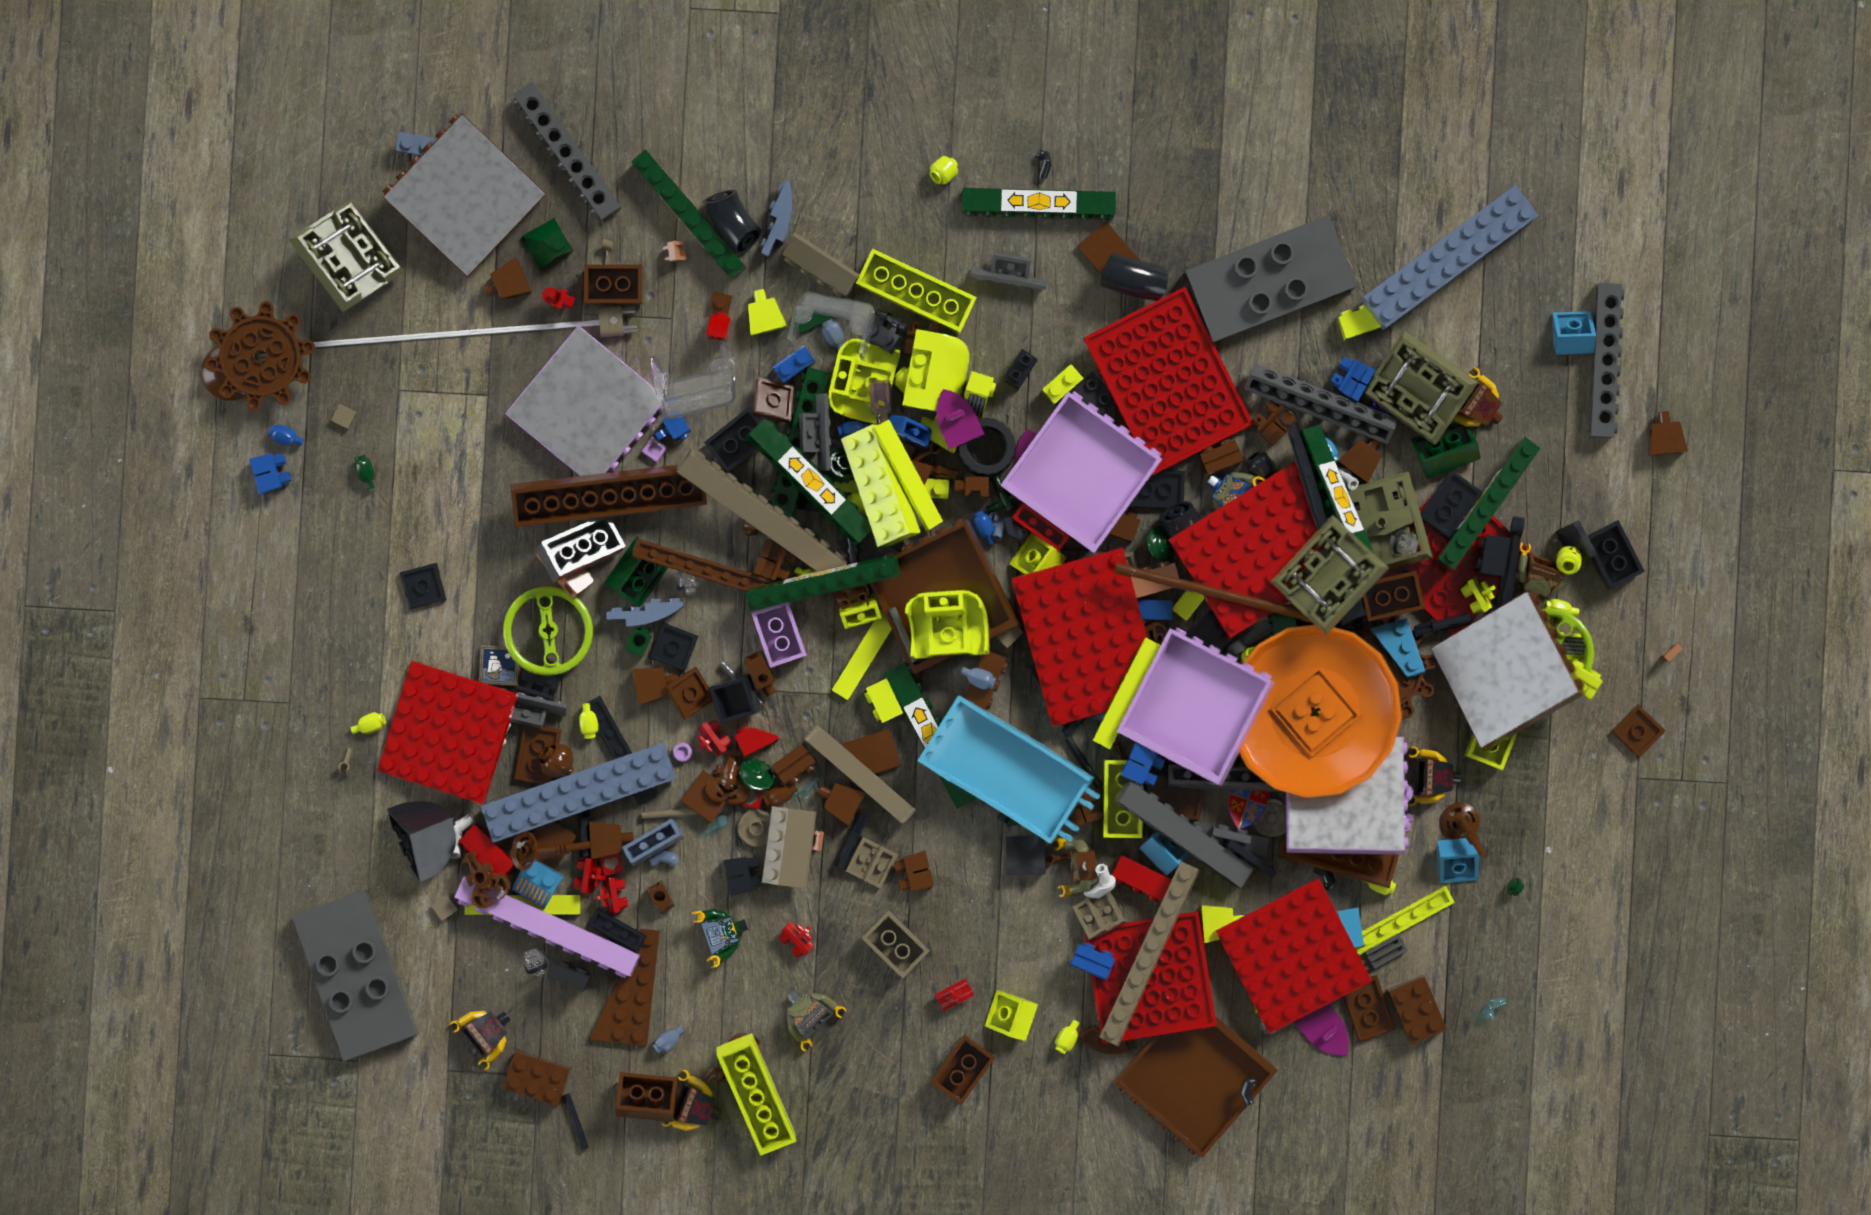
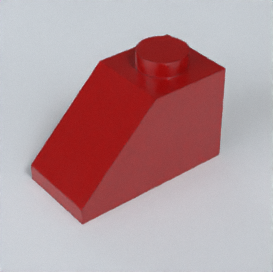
M717 312L716 315H711L706 333L709 339L727 342L731 318L727 317V313Z
M747 725L736 730L738 734L735 735L744 756L780 739L778 735L754 727L748 729Z

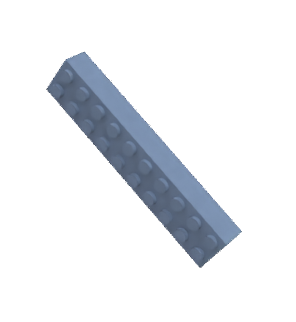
M1515 185L1363 296L1360 301L1370 311L1383 331L1539 215L1517 185Z
M665 742L482 805L481 809L492 841L497 842L521 832L675 780L677 777Z

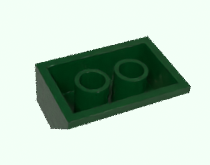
M1457 422L1448 426L1436 445L1421 435L1411 439L1419 464L1427 479L1481 459L1478 443L1469 426H1464Z
M636 536L604 583L637 607H641L668 568L632 557L636 540L639 538Z

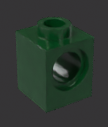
M641 626L639 630L634 628L625 649L644 657L653 636L649 635V630ZM639 635H642L645 639V643L642 646H637L634 642L635 638Z

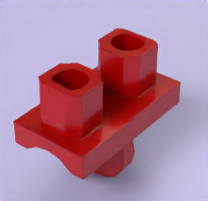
M553 287L545 288L541 295L543 301L548 303L549 307L561 309V307L571 309L575 300L574 297L566 295L567 290Z
M716 720L709 723L705 722L698 728L701 733L698 737L701 745L697 748L699 750L705 748L708 753L713 750L717 757L726 750L731 740L726 734L718 739L715 732L721 727Z
M586 858V860L577 861V870L584 871L583 878H575L573 887L581 890V893H594L595 887H599L600 880H606V876L601 875L602 868L598 867L599 859Z
M606 878L604 880L605 887L599 888L600 895L595 896V899L602 901V907L608 906L609 913L620 912L621 909L628 907L627 897L618 898L617 896L618 890L625 889L624 879Z
M790 921L782 929L783 932L778 937L785 945L792 940L796 946L791 952L796 958L803 954L806 955L814 947L810 942L813 937L808 933L811 929L810 926L804 929L800 924L796 927Z
M966 978L939 991L935 996L943 1011H946L974 996V993Z

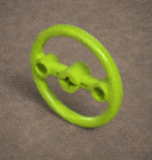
M552 586L534 588L519 596L508 609L503 625L505 646L513 660L525 670L543 676L562 674L577 666L587 654L593 637L591 616L583 602L577 596L571 599L564 589ZM553 596L561 597L570 602L578 610L584 623V639L581 648L572 659L564 664L559 663V656L556 653L555 638L558 633V627L552 618ZM532 598L537 599V606L540 609L541 624L538 634L544 643L545 655L543 666L530 663L522 657L512 639V622L515 614L524 603ZM542 598H547L550 601V605L543 607L539 601ZM546 616L548 620V627L550 630H553L549 637L550 646L548 642V635L546 632H543L547 625ZM554 655L557 661L554 664H549L546 661V657Z
M1552 608L1542 609L1547 612L1549 617L1560 618V623L1557 626V633L1559 635L1557 639L1560 644L1563 643L1565 638L1574 629L1578 630L1583 638L1586 650L1583 669L1590 672L1594 662V645L1591 635L1584 624L1566 611ZM1561 624H1568L1570 626L1568 634L1560 633L1559 627Z

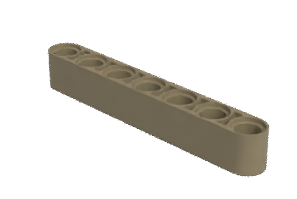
M815 724L804 737L808 743L903 825L917 811L818 724Z

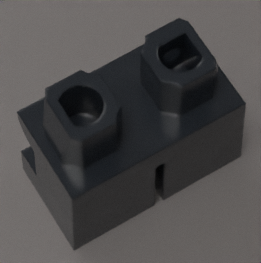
M1021 349L1003 377V381L1019 391L1038 358Z
M745 856L723 860L726 877L744 875L727 879L730 896L751 892L754 888L763 886L761 875L755 877L750 875L751 869L760 868L758 858H747Z

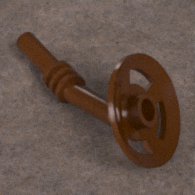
M1454 803L1448 806L1441 817V827L1444 833L1451 839L1466 838L1469 844L1473 845L1480 858H1486L1487 853L1476 834L1479 828V816L1476 810L1466 803ZM1461 807V812L1453 816L1449 815L1453 809ZM1468 810L1473 814L1475 823L1472 822L1470 814L1467 813ZM1446 821H1449L1450 828L1454 831L1453 834L1448 830ZM1452 821H1454V824L1457 826L1456 829L1454 828ZM1460 831H1464L1465 836H1460Z
M521 832L514 839L511 856L517 869L527 870L534 864L537 855H560L561 853L565 855V852L569 854L572 851L591 849L590 841L573 844L565 843V845L561 843V845L556 844V846L537 848V842L533 834ZM525 837H528V838H529V840H524V841L522 842V840H523ZM519 848H520V855H521V857H522L521 860H519V856H518V849H519Z

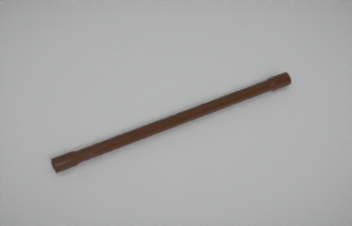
M1119 562L1115 564V574L1135 577L1313 623L1298 608L1135 568L1134 566Z

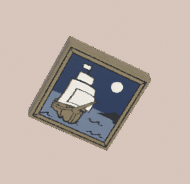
M481 645L479 682L518 686L519 665L510 656L505 646Z

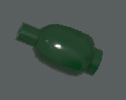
M365 455L354 458V469L359 480L366 484L367 490L375 488L372 481L375 473L371 460L366 458Z

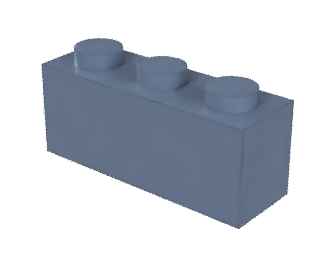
M670 819L622 848L630 863L637 866L685 837L674 819Z

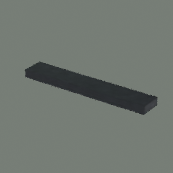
M598 696L587 702L590 703V711L594 712L597 717L598 732L613 759L631 754V749L602 697ZM652 788L633 794L639 805L656 796Z

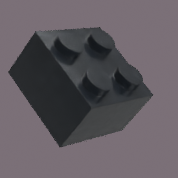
M1486 534L1478 540L1477 550H1480L1479 557L1475 558L1474 569H1477L1476 574L1493 577L1504 576L1510 538Z
M750 673L714 683L709 687L720 724L756 714L761 710Z

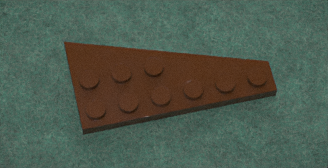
M1283 837L1278 857L1390 889L1399 854L1288 853L1287 839Z
M640 929V932L648 936L640 951L635 952L641 956L632 976L627 975L626 978L618 976L590 1040L647 1046L660 930Z

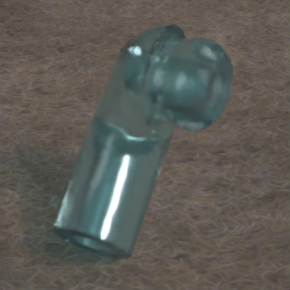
M1505 996L1489 1000L1482 1009V1015H1484L1486 1020L1493 1019L1495 1016L1493 1011L1496 1008L1507 1005Z

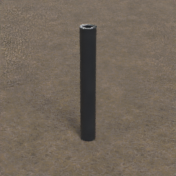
M1072 737L1064 740L1084 771L1094 777L1092 781L1096 788L1102 785L1101 781Z
M565 1094L563 1098L582 1150L587 1149L589 1146L571 1094Z

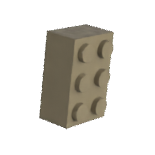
M890 910L862 936V939L902 979L930 951Z

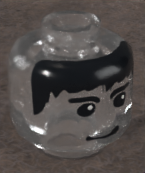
M1398 531L1396 536L1392 535L1389 546L1393 547L1392 552L1394 555L1410 558L1416 554L1419 540H1416L1415 534Z
M680 571L674 575L677 590L685 593V595L695 594L696 590L701 586L699 577Z
M538 947L524 952V956L521 958L525 972L527 974H534L535 977L544 974V969L549 967L545 951L539 950Z

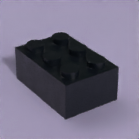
M749 407L704 442L727 473L732 472L758 451L745 438L761 422Z
M1619 520L1587 535L1597 552L1596 555L1590 558L1607 590L1645 572Z

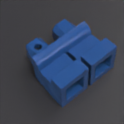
M1344 357L1338 367L1347 371L1346 375L1342 377L1334 373L1330 383L1338 388L1336 391L1350 400L1358 402L1376 370L1360 363L1356 359L1352 361Z
M270 453L249 459L253 475L257 476L254 478L259 494L263 495L270 491L284 488L283 485L292 481L289 471L280 473L278 466L287 464L285 454L274 455Z
M1135 742L1128 758L1144 766L1127 759L1120 775L1140 784L1154 785L1158 776L1149 773L1151 765L1161 769L1165 760L1156 755L1157 752Z

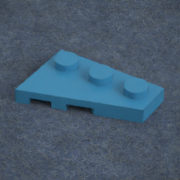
M1407 618L1370 629V632L1381 643L1380 645L1388 652L1393 662L1406 678L1425 673V668Z

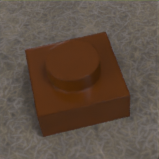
M714 291L709 310L729 314L733 296Z

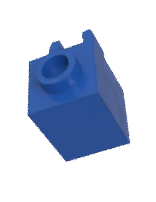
M679 410L662 420L666 427L655 433L659 441L670 434L675 441L677 439L682 441L690 436L688 433L691 429Z

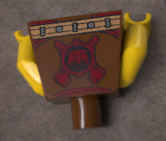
M1474 367L1472 370L1477 375L1472 376L1470 373L1468 375L1478 380V384L1453 421L1464 426L1478 427L1481 424L1488 425L1490 421L1498 424L1502 420L1503 415L1497 411L1501 406V401L1498 399L1499 394L1496 385L1484 375L1481 376L1479 369Z

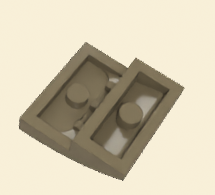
M862 836L847 863L845 871L881 889L898 854Z
M1111 891L1100 898L1088 897L1073 907L1089 940L1100 937L1126 923Z

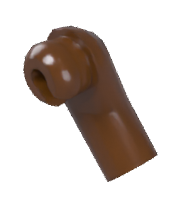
M714 1067L710 1068L700 1078L706 1085L712 1079L727 1080L723 1069Z

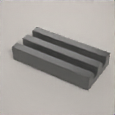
M1397 934L1367 950L1365 954L1375 969L1405 953L1408 949L1400 935ZM1396 939L1398 940V943L1394 944L1393 946L1383 950L1382 952L1374 956H1371V953H1373L1374 951L1384 947L1385 945L1393 942ZM1401 946L1402 949L1377 963L1374 962L1379 957Z

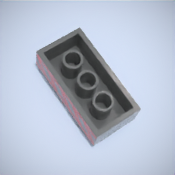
M610 516L595 518L541 542L536 550L553 583L620 554L625 545Z

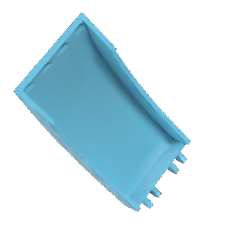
M959 695L917 760L949 782L961 787L1015 820L1050 844L1055 841L1058 835L1070 842L1073 840L1070 834L1062 831V828L1066 825L1071 830L1078 832L1079 827L1069 821L1068 818L1079 802L1092 810L1094 805L1082 798L1085 792L1093 798L1098 799L1100 797L1098 793L1089 788L1094 779L1093 776L1017 728Z

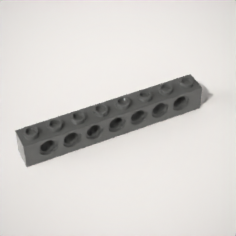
M530 82L513 94L516 98L513 101L519 110L524 109L527 113L525 119L530 126L534 124L538 129L535 132L541 141L546 140L548 143L547 150L552 157L557 156L560 160L557 164L564 173L568 171L571 178H569V181L573 187H579L582 191L580 196L585 204L589 202L592 205L593 209L590 211L595 218H601L602 221H605L622 209L534 83ZM530 102H537L538 107L536 110L531 111L528 109ZM542 117L549 118V123L546 126L539 125V120ZM553 133L560 134V139L556 142L550 140V136ZM565 148L571 150V154L568 157L561 156V151ZM581 164L582 170L579 173L572 172L573 165ZM587 179L593 181V186L589 189L583 187V182ZM597 195H603L604 201L601 204L594 203V198Z
M1598 283L1595 288L1594 328L1596 341L1595 350L1592 353L1588 437L1613 438L1614 434H1617L1618 431L1615 415H1618L1619 412L1616 396H1619L1620 392L1617 377H1620L1621 373L1618 358H1621L1622 347L1619 346V339L1622 338L1623 329L1620 327V319H1623L1624 313L1623 308H1621V300H1624L1625 293L1624 289H1622V284ZM1606 299L1613 300V308H1608L1605 305ZM1605 318L1612 319L1613 326L1611 328L1604 324ZM1604 337L1611 338L1612 345L1610 347L1604 345ZM1604 356L1610 357V366L1603 364L1602 359ZM1603 375L1609 376V385L1602 383L1601 378ZM1602 394L1608 395V404L1601 402L1600 397ZM1601 413L1607 414V423H1602L1600 421L1599 417Z
M1256 363L1253 364L1244 388L1246 391L1288 407H1293L1296 410L1385 444L1389 443L1397 421L1395 416Z

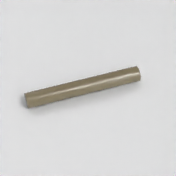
M690 808L642 812V820L698 814Z

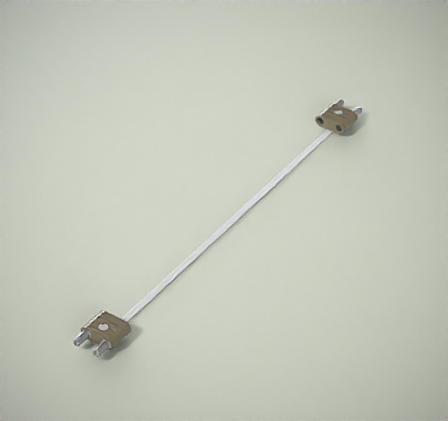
M634 306L599 307V320L313 343L315 347L572 328L578 325L580 327L600 325L601 337L622 336L624 333L637 332V329H634L637 328L636 325H623V314L635 313L636 310H632L635 309ZM260 354L258 356L259 361H264L265 358L260 357H266V354Z

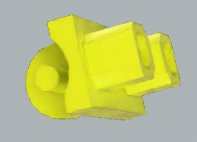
M1474 577L1461 589L1466 598L1472 594L1475 595L1477 601L1470 604L1474 614L1481 611L1486 612L1492 608L1489 600L1495 598L1491 592L1495 589L1494 585L1488 587L1486 581L1479 584L1477 578Z

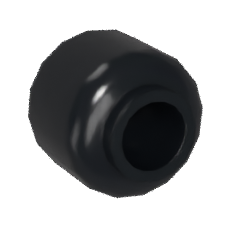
M1255 452L1247 460V468L1253 476L1267 479L1274 475L1276 464L1266 452Z

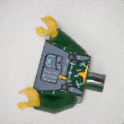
M717 909L694 911L691 915L697 914L698 919L693 921V923H701L712 954L711 957L706 959V962L713 960L714 965L710 967L713 969L733 955L738 948V942H740L738 933L747 931L748 926L745 919L734 923L732 915H728L725 911Z

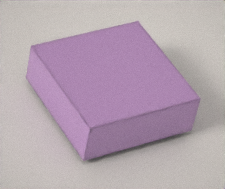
M651 437L641 452L658 463L668 447L654 437Z

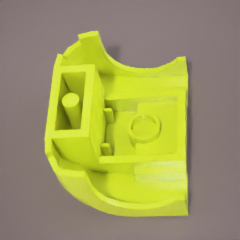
M916 329L902 406L936 412L938 399L943 389L950 390L963 397L970 358L968 347L964 341L953 336Z
M851 339L845 342L839 349L829 389L828 399L832 409L841 416L876 425L884 422L901 351L896 349L891 355L879 346L863 342L861 339Z
M964 590L917 594L916 597L906 604L905 613L909 618L911 628L910 654L913 659L958 654H989L987 612L982 600L976 594Z

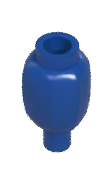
M860 421L843 422L841 426H837L838 438H844L872 424L864 425Z
M280 424L272 425L268 434L274 442L286 446H291L294 443L302 446L304 438L298 437L293 429Z
M982 510L973 514L972 525L978 536L986 539L988 545L995 543V540L992 539L994 527L990 517L983 513Z

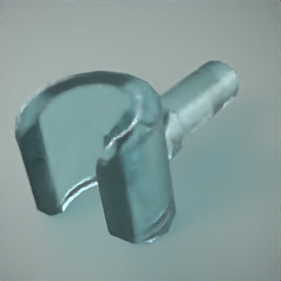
M816 776L809 785L800 788L797 795L801 790L806 791V796L803 799H806L810 795V790L820 778Z
M726 815L717 817V824L706 830L704 834L707 836L716 829L726 826L728 824Z

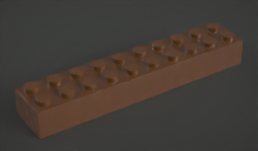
M679 464L510 484L515 527L707 505L706 492L677 473Z

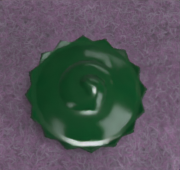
M841 448L830 451L831 466L829 471H825L827 476L832 478L833 482H839L840 484H848L850 481H854L855 478L845 449Z
M1154 526L1145 540L1148 554L1153 559L1162 562L1169 561L1175 553L1174 548L1169 542L1170 537L1164 527Z
M757 758L754 760L749 759L740 766L739 773L742 783L752 791H765L774 784V770L764 761H760Z

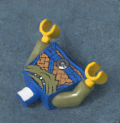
M1233 472L1230 475L1227 474L1223 480L1212 475L1206 484L1215 489L1211 496L1214 510L1224 506L1265 479L1260 476L1256 477L1248 473Z

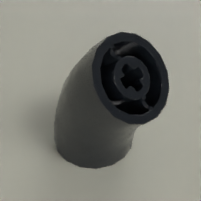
M736 190L722 191L703 200L702 203L711 223L720 237L736 255L747 252L757 242L761 235V228L747 213Z
M1112 253L1104 267L1100 286L1133 297L1157 301L1163 297L1166 291L1168 275L1166 269L1161 265L1142 262Z
M1189 501L1174 504L1160 515V521L1170 538L1201 520L1195 507Z

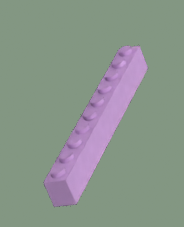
M466 876L463 877L455 898L459 899V904L468 907L469 904L474 906L471 894L475 884L469 887ZM494 889L492 891L482 890L481 893L492 896L491 899H486L487 902L492 900L496 902L488 908L476 907L475 911L484 915L487 912L493 914V919L502 923L506 920L511 923L510 927L521 931V928L528 930V935L537 939L539 936L546 938V943L552 946L559 944L563 946V951L573 954L575 951L581 954L580 958L585 961L591 962V960L599 962L597 966L606 970L610 967L616 970L615 974L626 978L627 975L632 976L641 956L640 954L509 895L498 900L497 897L501 893L500 891L498 894H495Z

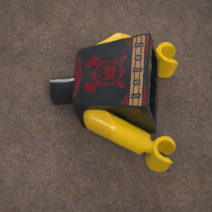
M1415 746L1409 748L1417 751L1414 756L1408 755L1410 758H1417L1416 795L1413 794L1412 796L1415 798V802L1408 803L1409 806H1414L1417 802H1420V804L1436 803L1445 797L1446 792L1453 790V783L1459 784L1461 782L1460 772H1453V764L1447 763V759L1439 752L1426 749L1420 751Z
M474 1011L459 1018V1021L450 1022L449 1026L455 1023L457 1030L453 1032L455 1033L460 1030L464 1032L483 1057L478 1065L483 1061L486 1062L488 1066L484 1070H487L491 1062H494L503 1052L506 1043L505 1035L508 1033L503 1026L510 1021V1018L505 1012L496 1017L492 1012Z
M682 1070L686 1072L687 1077L682 1079L678 1076V1079L688 1081V1083L684 1084L675 1107L674 1122H662V1125L666 1127L673 1125L675 1128L689 1131L697 1129L701 1125H707L710 1118L718 1120L722 1110L714 1107L716 1100L712 1098V1091L705 1082L695 1076H690L689 1071Z

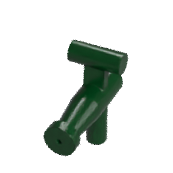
M1000 474L989 478L990 481H993L1000 500L986 507L989 514L1001 508H1004L1005 512L1016 508L1013 499L1017 497L1014 495L1010 496L1009 492L1000 486L1003 483L1000 479Z

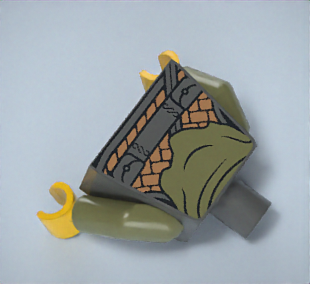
M793 991L787 996V1000L792 1004L787 1009L789 1015L787 1018L788 1029L796 1041L801 1043L803 1051H806V1048L803 1046L804 1043H809L812 1047V1042L808 1038L834 1013L837 1017L842 1018L838 1015V1010L843 1009L846 1011L843 1006H837V1003L827 995L811 993L809 995L805 992L799 996L796 991Z

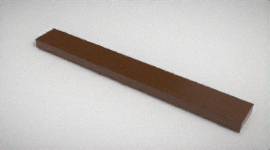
M639 538L636 540L632 557L745 592L748 588L777 582Z

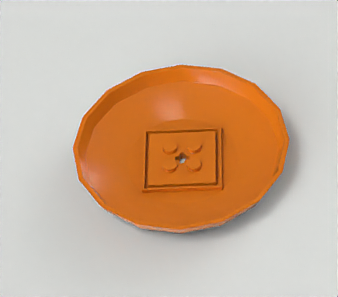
M1316 625L1287 628L1258 644L1244 661L1255 667L1254 672L1260 674L1262 671L1272 676L1270 680L1275 683L1239 753L1246 766L1274 789L1306 798L1342 794L1371 778L1392 752L1402 718L1398 683L1382 655L1355 633L1333 627L1326 635ZM1312 708H1320L1319 717L1311 716Z

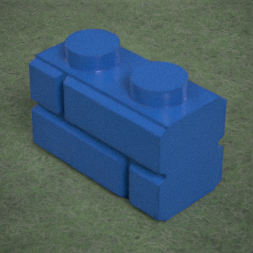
M804 345L797 352H793L773 366V369L782 382L786 384L816 362Z
M891 415L889 420L899 438H903L904 442L913 446H928L932 434L931 428L905 416Z
M1086 942L1084 945L1079 944L1071 966L1107 981L1116 959L1112 958L1113 954L1102 950V953L1095 951V946Z

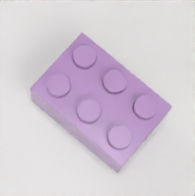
M789 602L751 613L770 668L807 656Z

